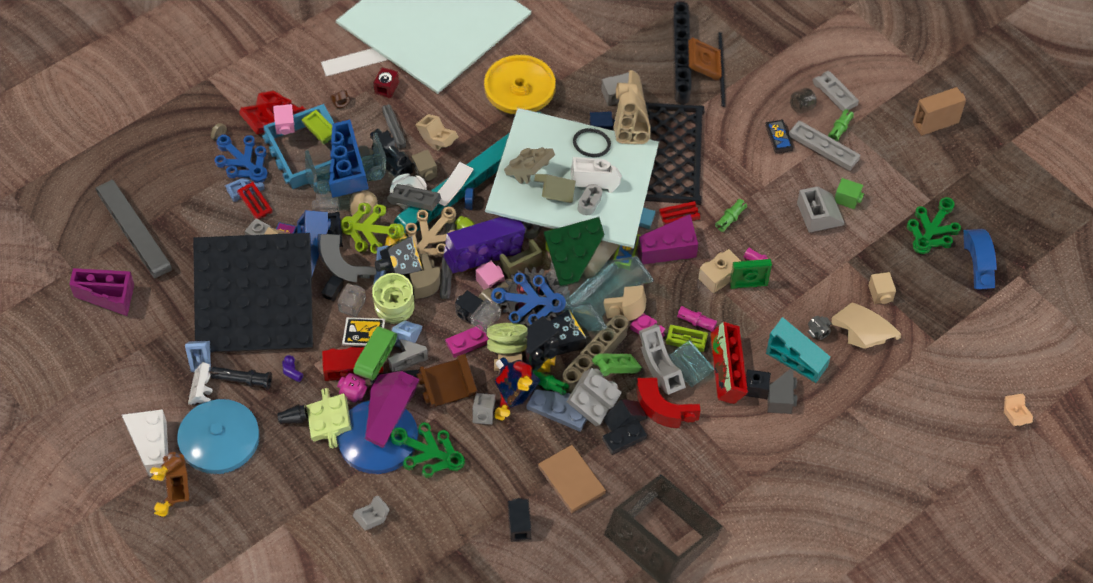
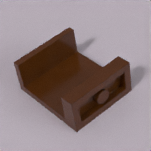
M465 354L457 356L456 360L424 369V366L419 367V373L416 374L419 379V385H423L425 390L422 393L425 404L429 403L430 408L467 398L477 393Z

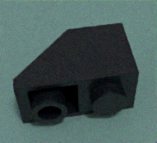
M515 498L508 501V523L511 542L531 540L529 499Z

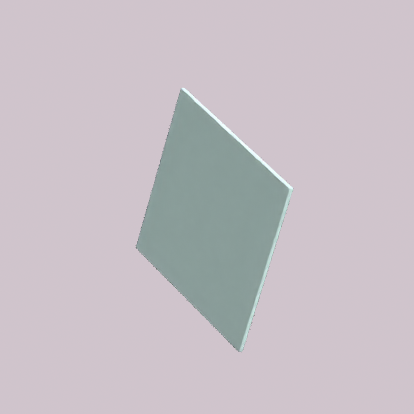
M361 0L337 19L336 23L438 94L531 14V11L515 0Z
M518 108L485 212L553 229L600 217L605 234L602 241L634 248L659 142L649 140L644 144H622L616 141L615 133L612 130ZM581 129H598L609 137L611 148L605 155L600 157L585 156L575 149L573 145L574 135ZM584 132L576 140L579 148L588 153H600L607 147L606 139L595 132ZM543 147L544 149L553 148L555 156L549 160L547 166L544 165L536 174H548L571 180L573 157L604 159L610 162L612 166L618 168L622 178L621 183L613 193H608V189L602 188V197L595 211L591 215H582L577 207L579 199L587 187L575 186L572 203L549 200L542 197L544 183L535 182V175H530L531 181L528 184L525 181L520 184L514 175L507 176L504 169L510 164L509 162L520 155L523 149Z

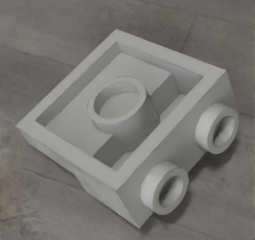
M591 368L582 374L566 402L592 424L598 426L608 410L613 408L622 392L618 390V385L615 382L607 381L603 378V374L599 369Z

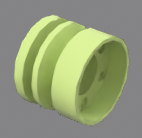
M388 273L381 276L374 283L372 295L375 312L380 319H385V322L390 324H398L407 320L413 314L415 309L413 287L409 279L404 275Z

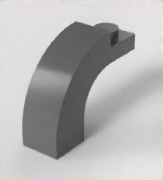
M318 234L320 258L326 268L334 275L352 282H357V274H359V278H371V275H376V268L373 266H353L343 260L339 250L340 235Z

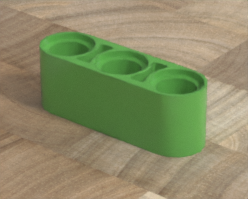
M380 326L376 327L354 366V374L373 381L395 345L397 333Z

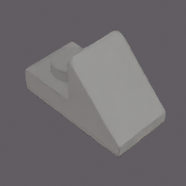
M400 339L402 353L392 355L388 358L391 372L402 371L428 360L426 346Z

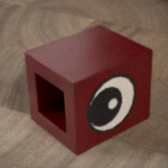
M381 67L373 82L374 94L391 99L399 84L398 72Z

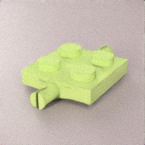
M325 388V391L324 389L321 390V401L307 405L310 435L314 442L328 439L329 447L334 448L335 446L336 448L338 446L336 437L343 432L352 430L348 403L345 394L330 397V390Z

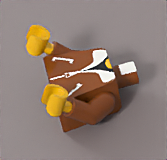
M171 452L163 457L161 468L152 467L150 473H154L151 479L162 481L165 478L167 498L164 500L165 504L157 502L154 510H156L155 514L163 517L167 515L169 506L172 507L176 502L189 501L184 455Z

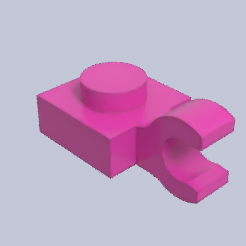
M643 313L631 323L630 330L639 334L640 330L657 324V321ZM658 325L660 327V331L663 338L665 336V334L663 333L665 331V328Z

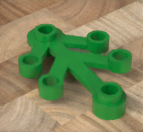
M944 197L940 200L939 212L932 223L929 221L925 207L919 206L916 208L915 216L921 220L926 232L922 236L917 220L910 219L908 221L907 229L914 235L915 240L912 246L917 253L926 254L930 252L932 247L942 246L950 248L952 246L953 238L949 235H945L940 239L930 240L935 235L945 233L959 234L961 229L959 223L953 222L950 225L938 227L945 215L953 211L955 203L951 198Z
M426 422L419 425L418 433L424 436L427 445L407 437L406 430L401 427L393 429L390 436L393 444L398 446L404 444L423 452L422 454L413 457L408 456L404 459L403 467L406 470H412L415 465L434 458L442 461L434 465H424L422 475L425 478H431L435 472L447 468L451 471H459L463 468L465 464L464 456L460 452L454 451L447 431H439L436 437L438 443L443 444L445 453L438 449L430 431L431 426ZM425 427L428 431L424 432L421 428ZM440 435L446 436V439H441ZM400 436L402 440H396L395 437ZM451 460H456L458 464H453ZM406 461H411L413 465H407ZM425 469H430L432 473H426Z

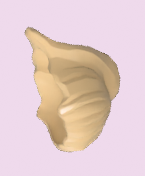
M368 190L353 193L349 200L352 216L358 211L360 203H368L371 206L370 213L365 214L358 223H363L373 213L374 206L378 205L377 197Z

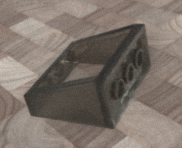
M660 474L613 510L604 536L658 583H672L718 538L723 526L670 480ZM655 498H658L702 536L701 539L680 556H677L635 519Z

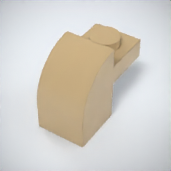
M428 114L415 124L425 142L435 150L452 145L453 141L458 138L456 131L444 128L438 116Z
M643 285L624 287L623 297L604 299L607 318L623 315L628 321L640 317L646 309L647 301Z

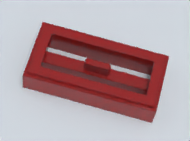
M254 182L237 190L238 195L255 219L260 220L261 217H266L268 213H273L272 208ZM249 188H252L266 210L263 211ZM244 191L259 211L258 214L249 202V200L247 199V197L245 196V194L243 193Z
M695 201L659 209L663 225L685 217L683 215L691 214L692 221L700 220V213H698Z

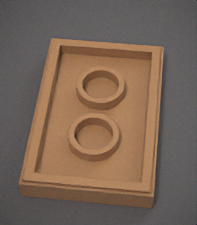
M573 445L538 464L540 471L571 513L606 494L602 484Z

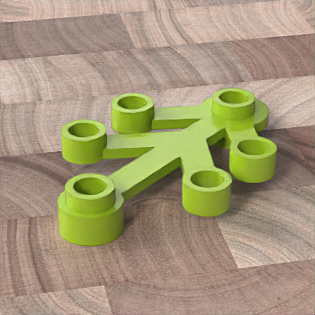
M360 203L358 211L353 216H346L341 221L342 232L352 236L356 242L355 249L358 252H365L368 249V244L362 240L357 230L363 232L371 244L370 250L374 254H377L376 245L378 247L383 245L378 242L372 232L388 234L393 239L403 237L405 230L401 224L393 223L390 226L373 225L380 216L386 214V207L384 205H375L373 213L363 223H358L365 214H369L371 211L370 204Z

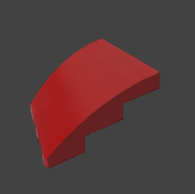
M275 91L258 93L256 105L241 107L239 114L256 134L264 133L263 126L275 122L273 106L290 105L292 100L283 97ZM292 104L293 115L305 111L306 108L303 106L297 107Z

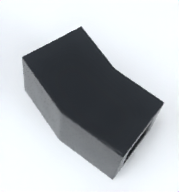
M333 275L321 292L323 298L334 302L344 287L343 279Z

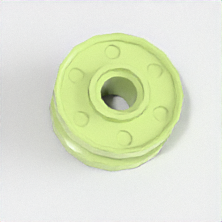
M499 323L488 327L487 337L490 339L487 341V348L490 351L504 354L525 350L527 348V339L525 338L528 334L527 327L518 323Z

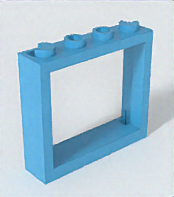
M324 104L293 115L295 131L306 127L301 119L314 110H317L331 125L334 121ZM275 122L263 126L265 135H262L265 144L270 145L269 151L271 156L276 157V165L279 171L283 170L284 181L286 184L289 183L292 189L330 176L331 160L292 174L274 138L283 136V134H276Z

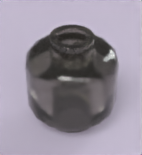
M803 88L794 92L790 98V105L797 113H805L812 110L817 103L815 93L809 88Z

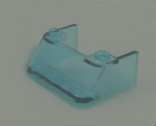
M377 133L373 134V154L361 157L367 182L380 180L386 173V155ZM309 150L305 151V167L308 184L315 193L326 194L330 192L331 165L315 169Z
M637 256L610 260L605 263L594 277L588 278L566 300L563 312L570 310L577 323L588 331L605 330L607 326L603 322L604 319L602 317L606 313L604 299L622 297L624 287L652 283L654 279Z

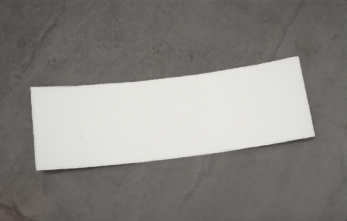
M459 162L449 179L437 192L441 196V200L438 203L446 206L466 182L473 168Z

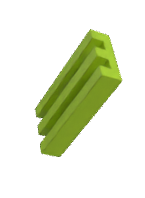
M670 324L666 344L704 352L708 333Z

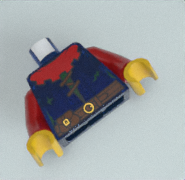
M502 357L496 362L501 372L495 379L501 395L500 407L495 411V418L499 420H504L505 417L510 415L509 408L523 404L541 381L532 372L531 365L521 360L509 363L505 357Z

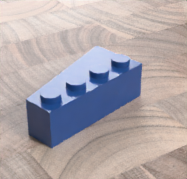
M351 120L333 123L329 179L332 198L369 189Z

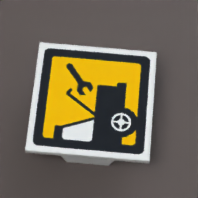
M347 317L342 345L366 346L376 327L384 328L385 319Z

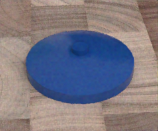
M370 400L365 401L349 411L352 430L337 436L340 453L349 465L359 471L369 474H383L394 471L403 466L404 459L412 456L416 449L404 444L400 446L395 445L391 442L390 437L384 448L365 440ZM405 409L395 428L401 427L405 429L407 437L418 441L416 421L412 414ZM400 436L395 437L396 440H402Z

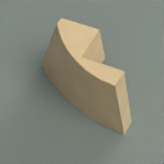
M850 303L832 317V325L848 329V343L864 349L883 344L889 338H895L896 340L901 338V333L887 320L855 303Z

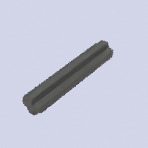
M389 104L384 105L382 112L395 139L396 146L399 149L405 148L407 146L406 140L393 109Z

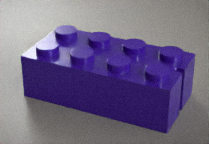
M502 216L449 232L446 236L443 257L452 273H457L490 261H498L501 254H504L505 257L517 255L522 249L525 227L520 220Z

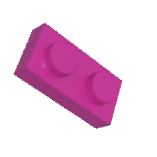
M478 325L445 339V342L453 358L486 345L489 339L482 326Z

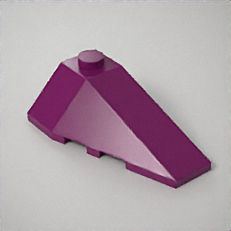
M403 371L378 376L370 390L365 440L384 448L415 393L419 382L418 378Z

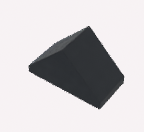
M621 399L605 415L603 420L612 432L637 419L641 422L647 419L648 416L638 401Z

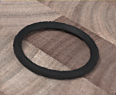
M581 129L573 137L575 149L588 157L603 156L611 148L609 137L598 129ZM584 132H595L606 139L607 147L600 153H588L579 148L576 142L577 137Z

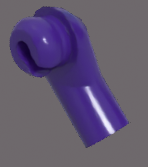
M291 355L285 356L282 361L284 375L297 382H301L304 374L295 370V358Z

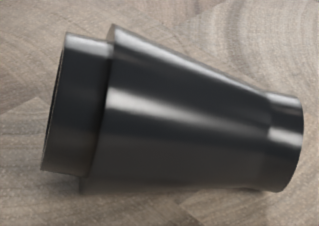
M297 404L277 413L279 424L304 423V421L308 420L306 406Z

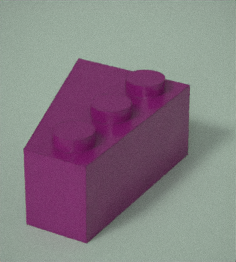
M691 214L639 236L638 253L641 265L697 257L698 241Z
M73 268L69 285L75 298L128 316L135 285L130 271Z

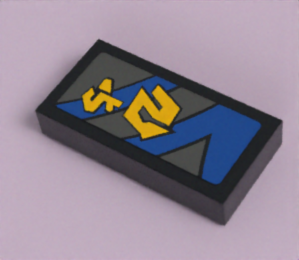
M784 120L766 122L765 127L775 154L793 151V145Z

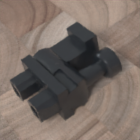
M377 128L370 133V138L373 140L372 150L375 152V159L378 163L382 161V165L395 178L402 174L413 173L412 161L405 152L398 151L395 147V139L391 137V133L388 130L382 132Z

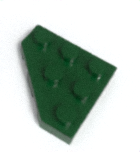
M600 217L544 232L558 284L561 287L579 282L605 234Z

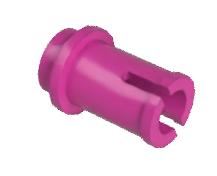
M748 248L744 254V259L749 261L768 259L765 254L761 255L751 248Z

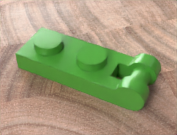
M597 354L592 359L595 366L600 367V372L603 376H607L610 373H638L642 368L631 354Z

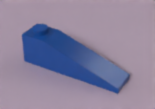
M305 210L297 221V233L311 234V266L313 275L319 257L318 234H327V231L330 229L331 220L328 218V212Z

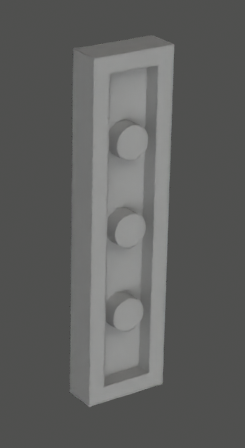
M798 121L789 131V137L849 171L860 159V154L801 121Z

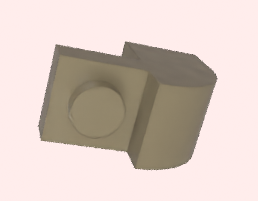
M427 253L420 255L423 270L410 273V282L413 287L415 300L431 296L439 289L441 284L440 267L434 266L433 260H429Z

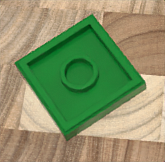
M771 259L733 262L729 282L730 289L768 286L772 268Z

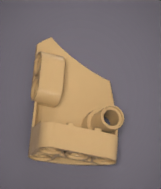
M629 70L628 83H617L616 99H619L614 122L615 138L617 142L622 144H644L650 139V123L640 77L636 72Z

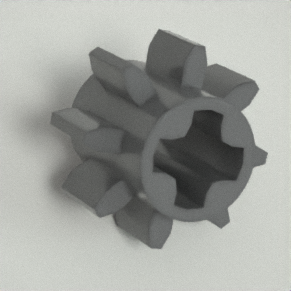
M815 316L809 321V330L807 332L812 338L816 337V339L822 340L831 333L830 325L832 323L827 317Z

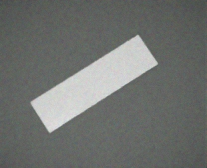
M372 48L323 61L321 64L326 76L389 59Z

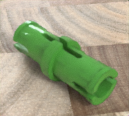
M847 109L835 121L833 129L828 134V137L831 139L835 136L834 140L837 142L842 133L846 132L849 122L854 117L852 111H850L848 116L846 115L849 111Z
M738 199L730 209L724 212L723 217L715 223L716 228L720 225L719 231L724 232L732 222L738 219L740 213L747 208L746 203L742 205L745 202L744 200Z

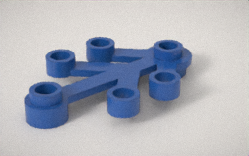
M227 135L219 136L217 139L218 149L230 152L236 159H226L225 156L218 155L215 157L216 166L219 168L229 166L226 169L229 178L250 177L255 183L264 182L267 177V170L263 167L264 157L267 155L266 148L264 146L256 147L255 154L257 160L256 165L251 162L252 150L255 145L253 136L248 135L244 137V155L232 145L230 137ZM236 167H246L248 170H237Z
M516 273L514 281L520 284L528 295L507 293L503 288H495L491 293V298L496 303H503L506 300L526 303L518 311L510 313L509 320L512 323L520 322L521 318L538 304L546 306L537 314H531L528 317L529 324H532L531 318L533 316L539 319L542 316L545 317L551 311L561 312L566 306L565 297L560 293H553L542 275H536L533 278V284L540 287L546 297L538 296L526 280L524 273ZM518 275L523 276L522 282L517 281ZM538 277L542 278V283L540 285L536 283V279ZM497 292L502 294L500 299H497L495 296ZM554 299L559 300L558 306L553 305ZM515 313L519 317L517 321L512 319V315Z

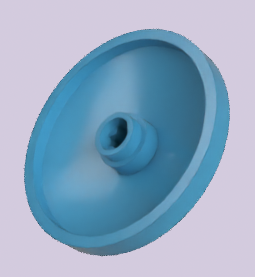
M217 399L202 403L192 409L181 422L177 439L180 452L184 455L185 461L190 466L204 473L221 474L233 471L244 465L255 453L260 435L256 418L247 407L236 401Z

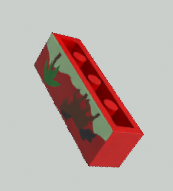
M722 322L710 333L717 397L720 401L735 404L748 393L740 326Z

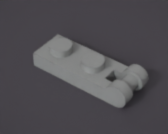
M826 71L821 77L817 76L813 79L815 87L820 88L842 111L850 110L858 105L859 100L830 71Z

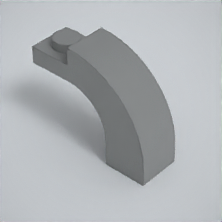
M655 324L640 330L639 334L643 345L641 350L652 376L658 379V386L666 394L686 388L681 369L676 367L668 356L660 327Z

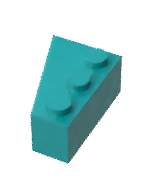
M783 317L770 333L766 354L816 383L828 368L830 356Z

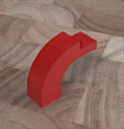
M637 378L638 402L651 420L669 428H680L681 421L689 423L699 421L700 404H672L660 395L657 378Z

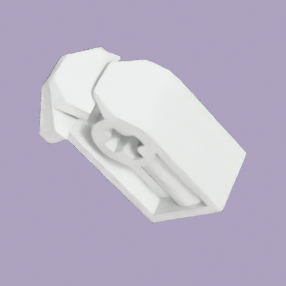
M573 157L571 180L576 181V187L598 185L603 189H608V193H613L621 183V173L610 162L604 159Z

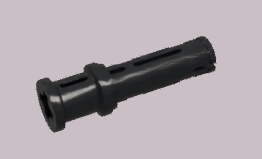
M213 366L211 372H216L211 374V379L246 383L249 387L261 386L267 390L270 389L272 384L271 372L259 373L253 369L246 372Z

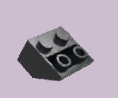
M544 316L528 327L526 364L531 365L532 371L540 369L545 361L553 359L558 353L559 330Z

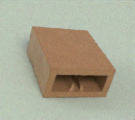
M956 87L919 100L913 124L921 136L959 123L966 102L964 94Z

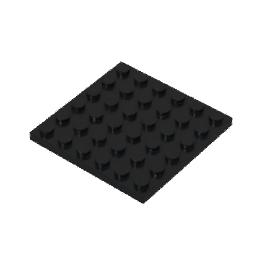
M310 233L193 237L195 341H210V353L314 348Z

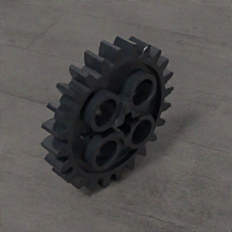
M533 267L530 273V270L525 268L526 280L539 297H546V295L541 296L538 293V287L533 284V278L536 275H542L545 278L546 284L553 293L563 295L562 292H557L561 285H554L557 279H549L551 273H547L544 276L543 269L537 273V269ZM512 274L513 281L506 280L509 286L508 288H502L507 293L522 294L519 291L520 284L515 283V275ZM518 275L517 281L522 282L523 276ZM541 277L536 279L538 285L542 283ZM554 299L553 305L558 306L559 300ZM506 300L501 303V305L507 307L503 310V313L518 311L517 306L521 302ZM536 307L521 318L520 324L524 326L527 324V330L531 325L528 322V317L531 314H537ZM551 311L545 318L551 321L552 316L557 317L558 315ZM516 313L512 315L514 321H517L518 315ZM536 316L531 318L532 323L538 320Z

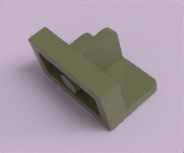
M535 174L534 181L544 183L542 197L549 200L573 202L575 180L548 174Z

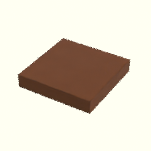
M692 37L689 40V68L718 81L721 78L720 50Z

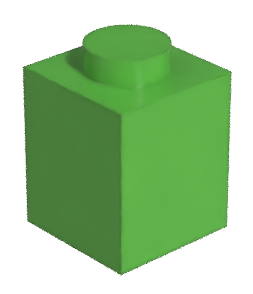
M842 178L835 195L836 203L855 210L857 203L861 204L864 193H862L863 185Z

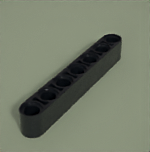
M678 1L674 4L672 18L674 99L676 103L684 105L690 101L691 68H689L690 18L688 3Z

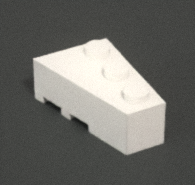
M163 409L122 415L149 477H152L154 474L150 473L151 468H161L163 457L168 454L167 421Z

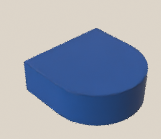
M467 188L465 192V209L472 210L474 188Z

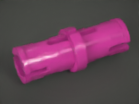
M683 306L680 307L677 315L678 318L692 323L693 326H699L711 332L717 324L716 320L702 315L701 312H694Z

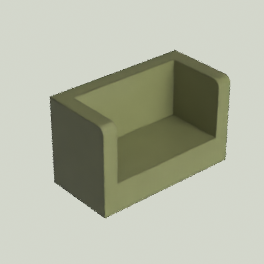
M533 239L529 241V249L509 259L504 254L500 255V268L506 277L511 280V275L518 273V270L525 273V268L532 270L533 267L536 268L542 265V251Z

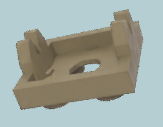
M543 147L538 149L525 148L520 152L519 156L509 162L510 164L504 171L507 176L514 175L520 184L524 181L528 184L531 181L530 175H535L544 165L547 166L549 164V160L555 156L553 148L544 149Z

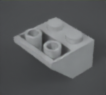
M819 187L799 191L797 205L809 233L845 224L832 193Z

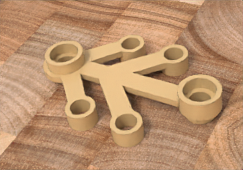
M445 207L441 212V218L430 231L427 224L428 212L426 210H419L417 212V220L420 223L422 240L418 245L415 236L417 226L414 223L406 225V234L408 237L413 236L419 259L420 255L425 253L428 256L438 255L442 257L444 255V252H440L438 249H445L446 245L443 243L446 242L447 234H437L446 223L450 224L455 221L456 211L454 208ZM441 243L436 248L425 249L428 244Z

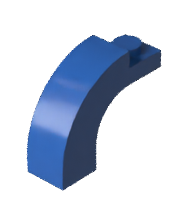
M985 229L963 230L964 249L970 251L973 261L974 289L995 288L994 270H997L996 256L989 233Z

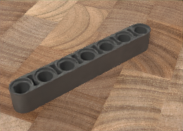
M111 179L95 187L100 199L153 278L156 279L172 271L166 256L114 180Z

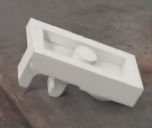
M202 362L196 368L188 401L189 405L196 404L197 402L202 404L211 401L210 398L204 396V394L210 395L213 391L205 386L211 375L208 372L210 364Z

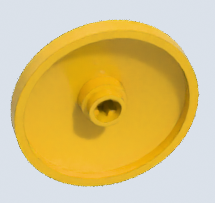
M512 55L498 60L488 69L484 79V90L490 103L503 112L516 114L518 108L536 112L544 108L553 98L555 93V76L551 68L540 59L527 55Z

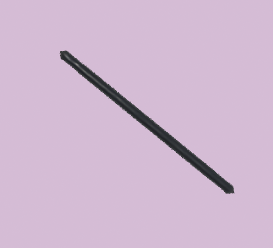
M718 32V48L721 54V106L725 107L722 32Z

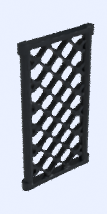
M645 102L649 121L655 119L659 123L655 127L650 126V132L659 137L655 141H663L667 144L663 149L657 148L658 152L655 158L662 155L667 160L663 163L654 160V164L657 167L652 170L651 176L656 182L648 185L647 192L651 191L654 194H646L645 201L681 204L695 201L696 205L702 204L700 182L702 118L705 107L702 105ZM649 110H658V111H657L656 113H652V112L649 111ZM668 111H675V113L670 114ZM665 113L668 118L660 120L657 115ZM683 114L686 119L680 122L675 116ZM673 120L677 125L670 128L665 123ZM690 121L695 124V127L687 129L683 124ZM664 127L668 132L661 135L656 130ZM682 128L686 133L679 136L674 131ZM672 134L677 139L669 142L665 137ZM690 135L695 138V142L687 143L683 138ZM677 142H681L686 147H684L681 150H678L673 145H675ZM668 149H672L676 152V154L669 157L664 152ZM690 150L694 152V156L687 158L682 153ZM680 156L685 161L677 164L673 159ZM667 163H671L676 168H674L672 171H668L663 166H665ZM689 164L694 167V170L686 172L682 167ZM662 170L666 175L658 178L654 173ZM680 171L684 176L677 179L672 174ZM669 177L675 183L667 186L663 180ZM689 179L693 181V185L686 187L681 182ZM658 184L665 188L661 193L653 189ZM676 185L684 189L679 194L672 190ZM670 192L673 196L664 194ZM685 193H688L689 195H691V196H693V197H687V196H682V195H684Z

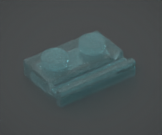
M690 340L668 355L673 364L681 369L683 378L692 388L714 371L712 365Z

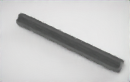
M455 221L445 224L444 234L455 230ZM442 257L440 298L449 299L452 271L444 257Z

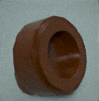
M347 90L339 91L330 96L336 108H344L350 101ZM345 99L344 103L338 104L337 101Z

